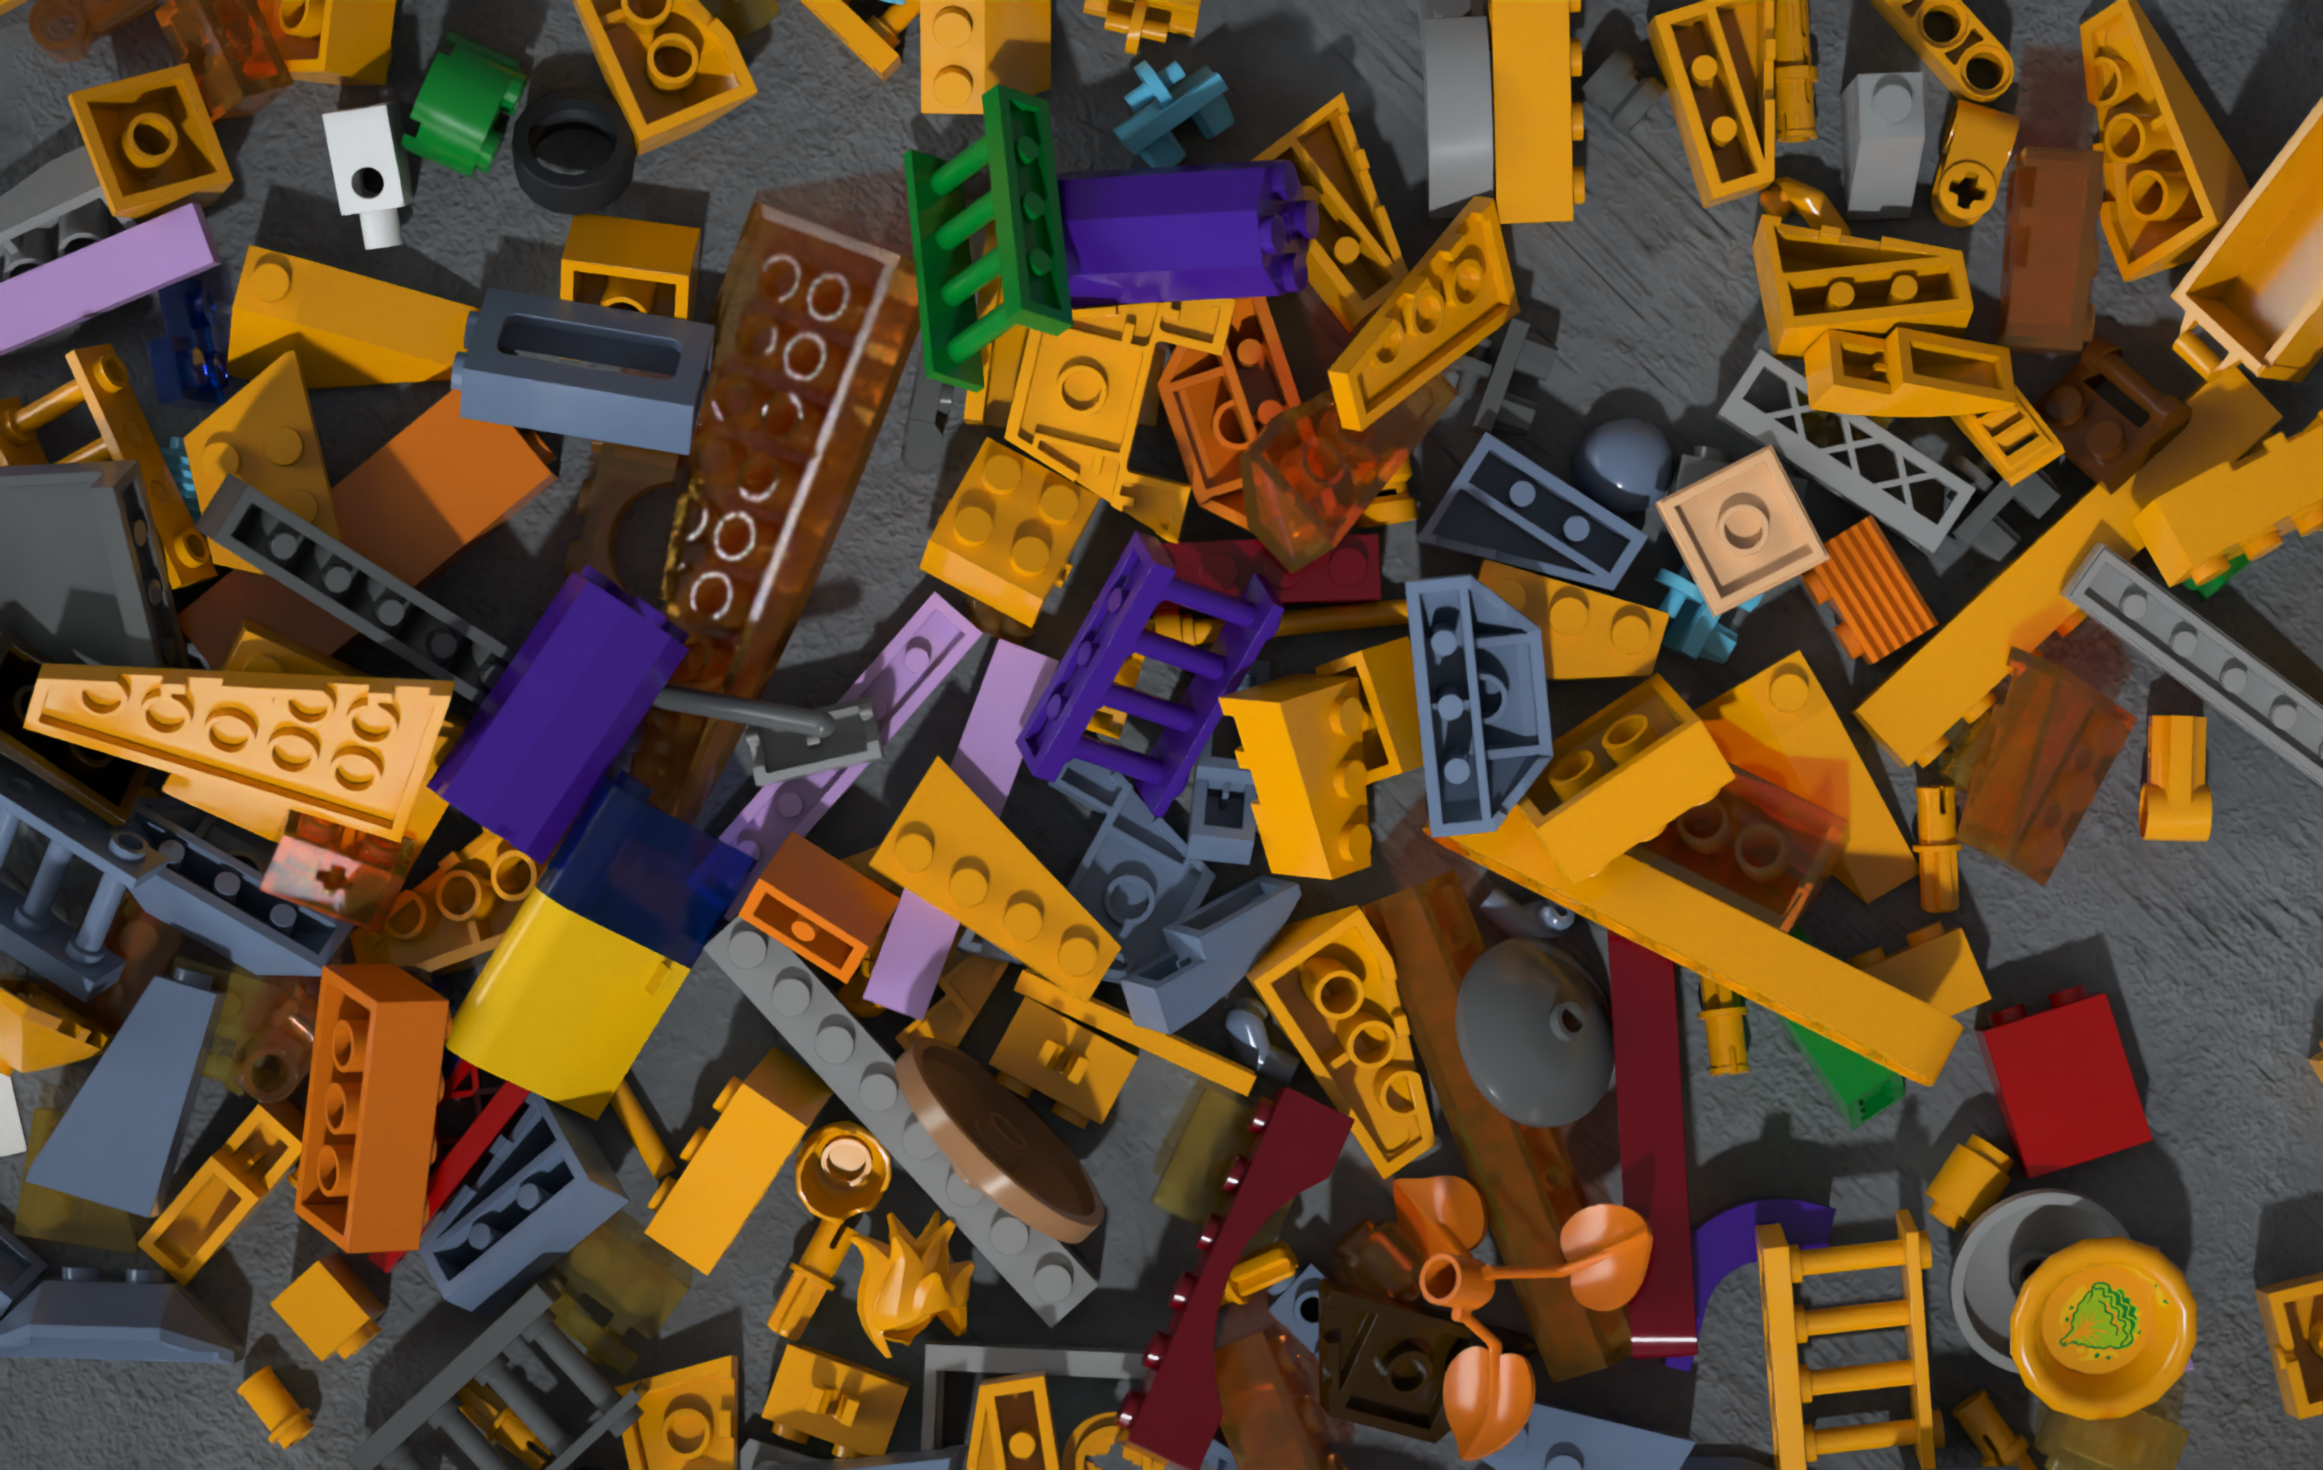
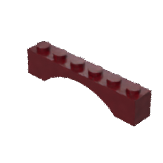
M1287 1086L1273 1091L1271 1098L1264 1095L1260 1097L1251 1113L1246 1130L1254 1133L1244 1156L1238 1153L1234 1155L1222 1178L1220 1188L1228 1192L1218 1215L1213 1212L1208 1213L1196 1236L1194 1247L1202 1250L1192 1273L1184 1270L1180 1274L1170 1294L1167 1305L1174 1308L1175 1311L1165 1332L1157 1329L1145 1349L1141 1365L1149 1369L1138 1392L1133 1389L1127 1392L1118 1409L1114 1424L1122 1427L1116 1443L1173 1470L1200 1469L1224 1415L1216 1384L1214 1339L1218 1309L1230 1273L1249 1240L1274 1212L1302 1191L1330 1177L1355 1119Z

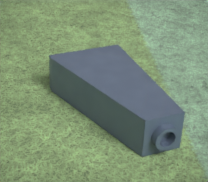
M176 967L173 977L168 975L154 976L29 1168L26 1182L147 1218L161 1215L227 995L225 992L211 988L214 977L181 967Z

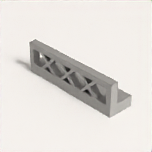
M1760 349L1715 418L1761 448L1771 444L1781 461L1794 465L1796 471L1867 517L1872 514L1878 524L1927 556L1934 554L1976 488L1862 415L1833 413L1840 418L1845 443L1825 448H1818L1806 440L1801 414L1818 410L1809 409V405L1799 406L1796 390L1808 397L1806 378ZM1763 368L1786 383L1790 409L1764 413L1743 399ZM1793 416L1796 433L1775 419ZM1850 425L1870 438L1853 441ZM1876 444L1883 445L1894 454L1899 478L1879 483L1870 482L1860 475L1855 449ZM1847 451L1850 468L1829 454ZM1904 460L1924 473L1907 477ZM1935 479L1956 493L1937 524L1914 510L1909 484ZM1900 486L1904 503L1883 489Z

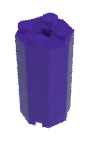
M1287 159L1056 173L1071 307L1281 296L1287 292H1302L1306 288L1308 280L1306 259L1310 246L1309 239H1314L1318 235L1320 225L1319 211L1313 200H1305L1304 189L1298 180L1295 165Z
M588 564L585 565L580 574L573 571L426 787L474 821L504 840L509 841L510 845L543 865L689 651L684 644L690 635L669 621V618L640 598L632 597L619 588V585Z

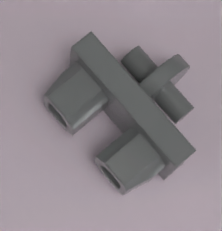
M1511 318L1493 366L1485 363L1492 344V340L1485 338L1470 349L1467 356L1462 355L1448 366L1460 372L1453 393L1460 398L1471 401L1478 380L1487 381L1470 431L1484 435L1485 432L1490 434L1492 430L1502 434L1526 437L1538 403L1506 392L1513 370L1546 381L1558 351V347L1540 336L1529 333L1530 323Z
M1958 455L1950 464L1951 469L1960 479L1976 488L1974 493L1981 498L1948 532L1946 537L1959 549L1969 545L1977 553L1993 563H1998L2018 543L2021 537L1997 513L2013 499L2031 517L2038 520L2061 497L2062 493L2041 468L2011 487L2002 476L1995 483L1989 479L1996 469L1984 456L1974 465L1965 457ZM1951 490L1946 496L1952 501L1956 493Z

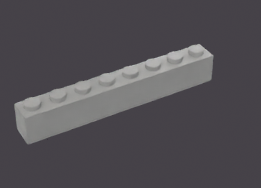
M739 916L703 947L707 954L1051 1329L1099 1285L1100 1280L1065 1242L1047 1236L1022 1222L995 1204L981 1191L971 1188L958 1177L951 1167V1162L935 1145L907 1102L896 1078L895 1063L897 1058L867 1025L849 1010L834 989L803 956Z

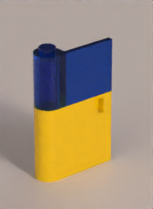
M623 770L619 772L616 779L605 774L600 778L453 1016L450 1036L444 1042V1046L474 1066L596 1121L601 1116L702 953L703 947L712 937L758 862L752 855L660 809L649 800L654 789Z

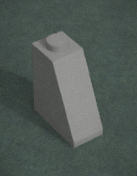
M1923 72L1857 74L1840 95L1845 222L1909 219L1925 141Z

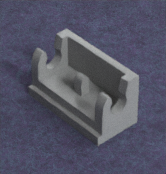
M872 696L813 709L828 712L834 717L836 722L835 730L828 737H816L746 724L745 737L752 754V770L756 786L763 787L886 759Z

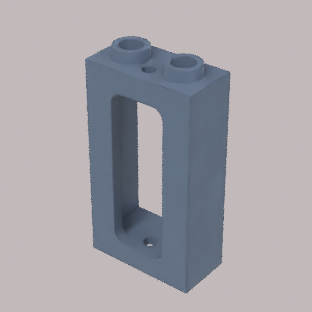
M488 287L480 312L470 311L468 314L464 334V349H468V352L457 351L451 375V389L461 391L460 418L690 455L712 371L715 325ZM498 347L672 375L674 377L668 380H659L509 355L500 352Z

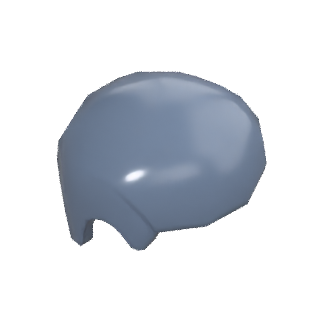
M1641 418L1612 420L1592 428L1583 436L1571 457L1572 483L1576 490L1616 516L1635 514L1651 507L1662 499L1674 480V453L1664 433L1652 423L1643 422Z

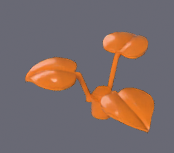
M1450 1175L1426 1178H1399L1393 1181L1398 1229L1407 1257L1414 1270L1420 1275V1289L1423 1296L1432 1304L1451 1307L1452 1320L1464 1323L1488 1346V1348L1472 1346L1464 1349L1452 1360L1445 1373L1443 1404L1448 1423L1457 1442L1460 1460L1474 1461L1484 1458L1510 1443L1527 1423L1532 1413L1536 1394L1535 1377L1528 1359L1519 1354H1502L1501 1340L1472 1315V1311L1481 1308L1492 1298L1496 1279L1560 1278L1571 1275L1570 1285L1572 1294L1584 1307L1595 1311H1611L1625 1305L1635 1296L1643 1282L1653 1244L1652 1227L1638 1211L1614 1204L1589 1206L1572 1216L1562 1228L1560 1246L1567 1263L1551 1266L1497 1267L1486 1265L1481 1260L1474 1259L1470 1252L1483 1242L1488 1228L1486 1202L1476 1185L1462 1177Z

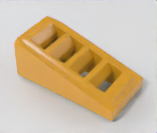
M2015 384L2016 404L2009 410L1988 412L1983 415L1984 413L1949 416L2011 487L2065 453L2061 442ZM2031 435L2035 438L2009 456H2006V451Z

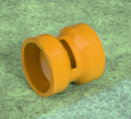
M1410 455L1387 456L1347 464L1350 484L1358 491L1359 503L1354 508L1357 528L1391 525L1419 519L1417 500L1409 494L1407 483L1412 475ZM1397 491V495L1370 497V495Z

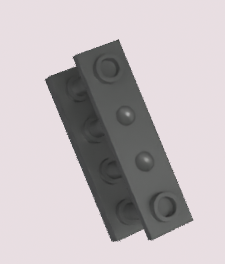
M545 1276L348 1457V1460L358 1470H373L379 1464L384 1470H429L412 1452L416 1445L408 1438L427 1421L434 1430L440 1426L480 1470H515L459 1409L464 1403L455 1394L474 1378L481 1386L488 1383L556 1457L544 1470H564L607 1430L617 1439L645 1412L637 1402L642 1399L649 1389L640 1381L623 1397L615 1390L553 1322L557 1316L550 1307L563 1295ZM520 1334L528 1343L535 1340L603 1414L577 1440H574L506 1365L511 1360L504 1354L503 1350Z

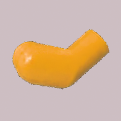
M1786 176L1774 179L1772 182L1773 186L1764 190L1759 196V203L1768 215L1782 217V220H1784L1791 211H1794L1805 219L1811 229L1820 230L1822 225L1842 228V235L1851 236L1852 234L1846 222L1822 190Z

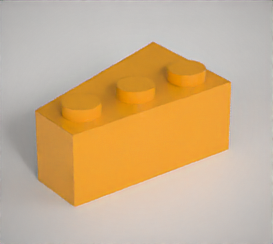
M1704 0L1656 15L1646 27L1663 85L1667 88L1666 94L1703 209L1764 191L1774 181L1775 0Z
M1342 92L1251 161L1287 159L1295 165L1298 180L1304 189L1305 200H1313L1316 203L1320 218L1318 235L1314 239H1309L1310 246L1306 259L1308 282L1350 334L1375 315L1409 273L1385 206H1381L1368 171L1370 168L1364 149H1360L1348 116L1350 110Z
M1767 214L1761 215L1752 245V252L1772 356L1779 361L1804 359V353L1827 329L1885 339L1896 327H1902L1960 339L1963 338L1974 306L1962 251L1882 236L1879 242L1842 235V228L1822 225L1820 230L1783 224L1781 223L1782 217Z
M2323 410L2318 412V417L2302 432L2289 438H2285L2284 434L2280 432L2264 440L2263 445L2265 449L2232 464L2225 461L2154 498L2131 521L2169 588L2190 578L2194 580L2196 586H2200L2229 570L2231 565L2228 561L2245 553L2249 561H2254L2282 545L2283 540L2280 537L2297 529L2300 536L2305 537L2323 528Z
M1484 559L1480 563L1476 578L1540 626L1546 681L1640 679L1652 675L1669 613L1488 559Z
M1295 673L1218 697L1223 715L1234 716L1242 746H1239L1234 751L1240 769H1250L1259 798L1250 804L1271 873L1334 880L1370 867L1372 836L1368 823L1366 793L1368 775L1364 764L1363 708L1360 702L1359 678Z
M775 1046L771 1048L744 1081L734 1075L713 1105V1108L722 1113L712 1130L709 1131L701 1125L681 1153L680 1158L689 1163L679 1180L677 1181L668 1175L648 1203L647 1207L653 1210L656 1215L644 1233L708 1276L733 1243L769 1190V1186L789 1156L794 1153L802 1141L803 1135L817 1114L834 1094V1091L821 1077Z
M1046 1370L982 1380L978 1391L966 1470H1062Z

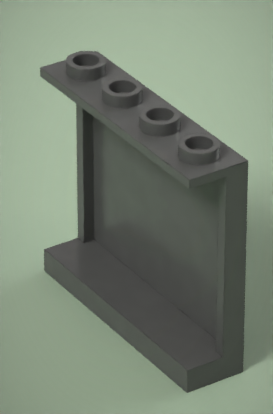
M139 460L0 466V633L4 629L8 630L57 664L191 669Z

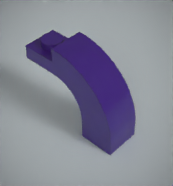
M1763 1196L1739 1200L1722 1206L1691 1226L1697 1341L1708 1300L1716 1286L1733 1270L1748 1263L1757 1262L1755 1226L1780 1223L1788 1245L1798 1244L1800 1250L1824 1248L1828 1245L1836 1209L1828 1205L1799 1198ZM1694 1356L1660 1358V1362L1667 1367L1690 1372Z

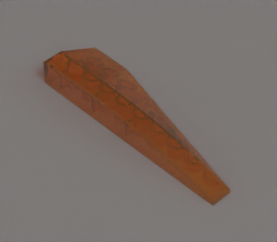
M754 201L708 319V324L715 325L714 345H716V349L712 359L711 376L697 425L696 436L693 440L690 455L684 456V461L689 463V477L686 492L677 496L660 599L667 601L665 616L669 618L668 620L690 635L684 644L689 651L666 684L760 700L799 621L842 525L921 325L913 260ZM650 707L642 718L645 730L641 750L634 752L632 755L619 835L667 857L674 858L735 749L746 724Z

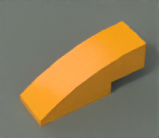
M1896 327L1885 339L1827 329L1804 353L1809 409L1877 417H1939L2009 410L2016 404L2010 348L1902 327Z
M277 1090L261 1101L221 1149L210 1156L137 1245L182 1286L185 1287L300 1161L305 1115Z

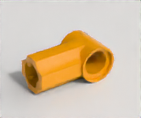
M2181 715L2149 716L2147 783H2143L2141 787L2138 812L2139 833L2142 840L2207 842L2209 840L2212 824V795L2210 786L2205 785L2207 717Z

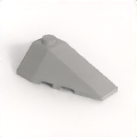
M86 145L49 161L0 196V283L148 221L145 219L112 216Z

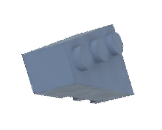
M1485 432L1415 542L1482 560L1488 559L1525 571L1611 592L1614 591L1649 536Z
M530 1092L524 1100L530 1106L508 1138L500 1134L490 1148L489 1152L494 1157L474 1186L464 1185L418 1250L444 1300L485 1319L630 1201L582 1115L534 1092Z

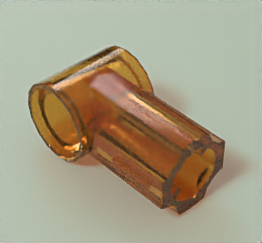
M39 0L33 5L29 14L28 27L33 39L49 58L60 63H72L82 59L95 42L157 6L159 3L157 0ZM69 15L77 19V28L68 40L53 42L47 39V28L56 17Z

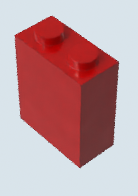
M2085 984L2049 994L2048 998L2051 1006L2030 1013L2026 1012L2024 1003L1988 1013L1987 1017L1990 1025L1974 1030L2020 1175L2025 1178L2032 1179L2153 1140L2107 995L2104 992L2088 994Z

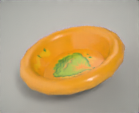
M2122 1236L2083 1239L2050 1255L2023 1283L2010 1315V1354L2024 1385L2052 1410L2087 1421L2124 1418L2157 1402L2183 1375L2197 1342V1303L2183 1271L2156 1247Z

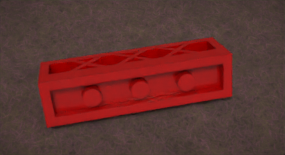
M464 1059L460 1061L445 1080L443 1097L436 1106L433 1131L437 1142L436 1170L427 1181L426 1195L429 1201V1218L426 1225L422 1227L421 1236L488 1153L500 1134H503L526 1105L524 1100L531 1092L509 1081H506L503 1086L482 1088L480 1068ZM471 1072L473 1089L456 1091ZM496 1094L484 1108L483 1095ZM474 1096L476 1120L463 1136L442 1138L439 1111L448 1099ZM456 1144L446 1158H444L443 1145ZM409 1251L369 1252L370 1254L367 1256V1259L387 1274L397 1268Z

